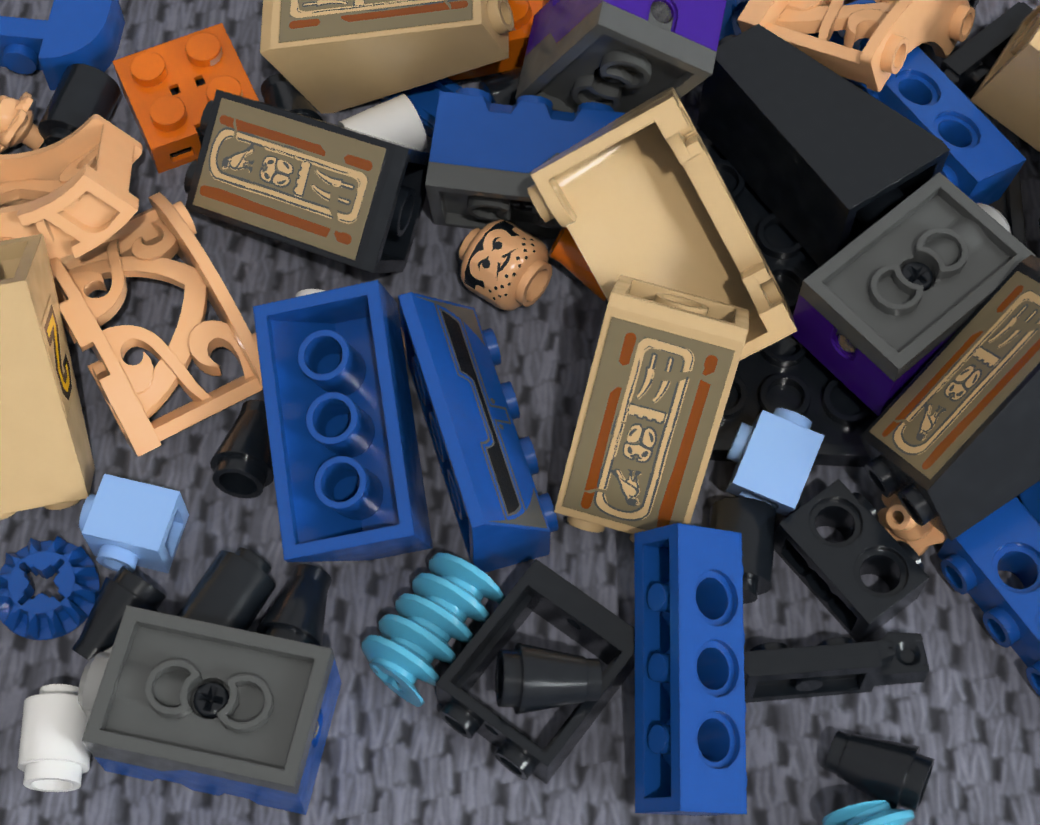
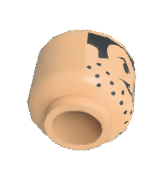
M501 219L488 223L483 229H473L465 237L459 249V258L462 260L460 276L464 286L495 307L506 311L515 310L522 305L526 307L533 305L545 292L550 282L553 268L548 263L549 253L547 247L541 240L513 223Z

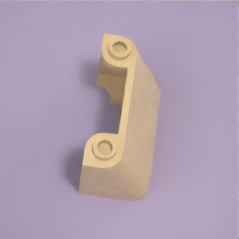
M673 87L648 99L532 170L530 175L535 184L528 187L527 190L537 212L544 222L555 218L562 228H568L607 301H609L610 293L620 275L748 309L749 331L740 360L797 332L789 305Z

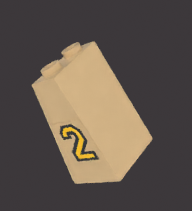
M43 234L0 241V520H4L17 511L45 507L49 510H61L75 505L90 495L95 471Z

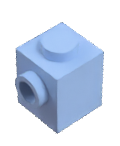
M775 408L772 414L762 410L752 426L743 422L739 425L726 457L737 462L726 491L738 497L766 502L774 507L777 513L787 516L796 508L825 435L810 430L812 421L794 411Z
M104 474L97 494H90L83 504L79 528L93 555L97 556L96 561L102 566L116 572L121 567H124L134 573L136 566L169 573L189 513L180 491Z

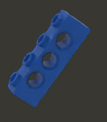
M856 0L845 5L868 4L876 2L874 0ZM845 30L834 31L830 42L844 45ZM819 33L809 34V35L818 38V34H819ZM869 39L857 40L854 42L853 49L863 51ZM918 46L908 53L900 71L897 74H891L880 92L867 89L866 84L844 78L942 140L950 151L941 173L975 203L989 205L999 200L1027 160Z
M1015 497L952 541L946 538L937 555L942 560L940 567L947 582L960 594L968 592L984 612L983 623L990 636L999 645L1005 648L1011 646L1028 667L1026 669L1027 679L1035 692L1040 696V524L1020 500ZM998 571H1009L1015 574L1021 580L1024 589L1012 588L1005 584L1000 578Z
M682 523L634 533L635 813L687 816L747 814L746 788L748 779L746 772L742 533Z

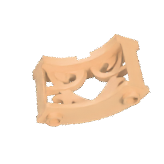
M749 0L737 21L742 33L760 24L841 77L866 84L867 89L880 92L891 74H897L900 71L908 53L922 43L932 46L936 56L946 59L953 51L957 41H965L970 34L975 19V9L970 7L968 0H874L876 3L853 5L845 4L856 0ZM845 30L844 45L830 42L834 31ZM819 33V34H818V38H817V37H814V36H811V35H808V34ZM869 39L863 51L853 49L854 42L857 40Z
M93 114L73 133L51 145L17 154H0V241L43 234L49 259L55 257L61 259L71 254H74L76 258L105 242L120 230L138 211L139 199L129 193L132 164L142 155V144L100 115Z
M160 192L148 197L152 208L133 216L120 230L102 244L76 258L74 254H71L61 259L58 257L49 259L63 325L73 343H78L82 352L92 348L98 361L88 365V369L124 438L138 457L161 446L160 441L263 390L256 332L251 334L220 275L195 237L197 231L184 204L181 201L171 204ZM177 254L184 263L171 259ZM126 277L161 280L184 289L181 314L168 346L155 333L139 326L120 325L101 330L100 326L111 320L125 301L127 294ZM112 278L111 288L105 296L100 298L89 297V294L93 291H107L104 279ZM207 298L220 321H205ZM140 347L152 353L159 362L153 367L151 359L143 352L142 361L132 366L124 362V356L131 348ZM224 347L235 355L244 375L207 393L195 381L187 369L193 359L195 365L204 373L211 376H221L219 365L210 356L216 348ZM178 385L193 400L151 422L149 420L170 398Z

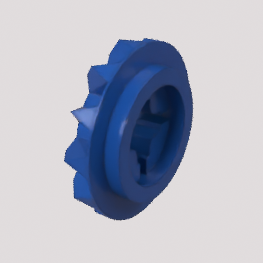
M58 535L55 540L41 542L30 538L26 547L16 553H6L5 564L0 570V620L13 633L31 640H50L72 632L89 617L100 591L99 574L94 562L82 546L77 547L70 544ZM31 572L35 576L39 574L45 579L57 573L53 581L63 600L59 602L55 597L49 598L43 593L31 599L35 590L30 584L31 580L27 573Z

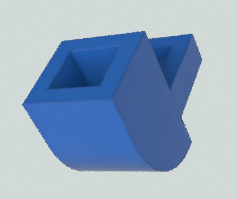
M54 0L48 20L0 16V67H6L18 74H31L36 70H43L50 90H56L65 69L72 64H85L105 72L116 57L125 25L119 0Z

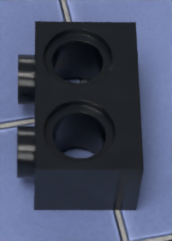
M839 479L781 521L775 533L774 550L857 643L864 641L915 601L929 579V576L924 572L923 563L915 550L903 541H896L879 523L877 512L872 504L860 493H851ZM821 526L833 527L841 532L845 541L839 543L827 541L820 536L816 528ZM873 574L879 576L887 583L890 591L879 593L869 589L863 583L861 575Z

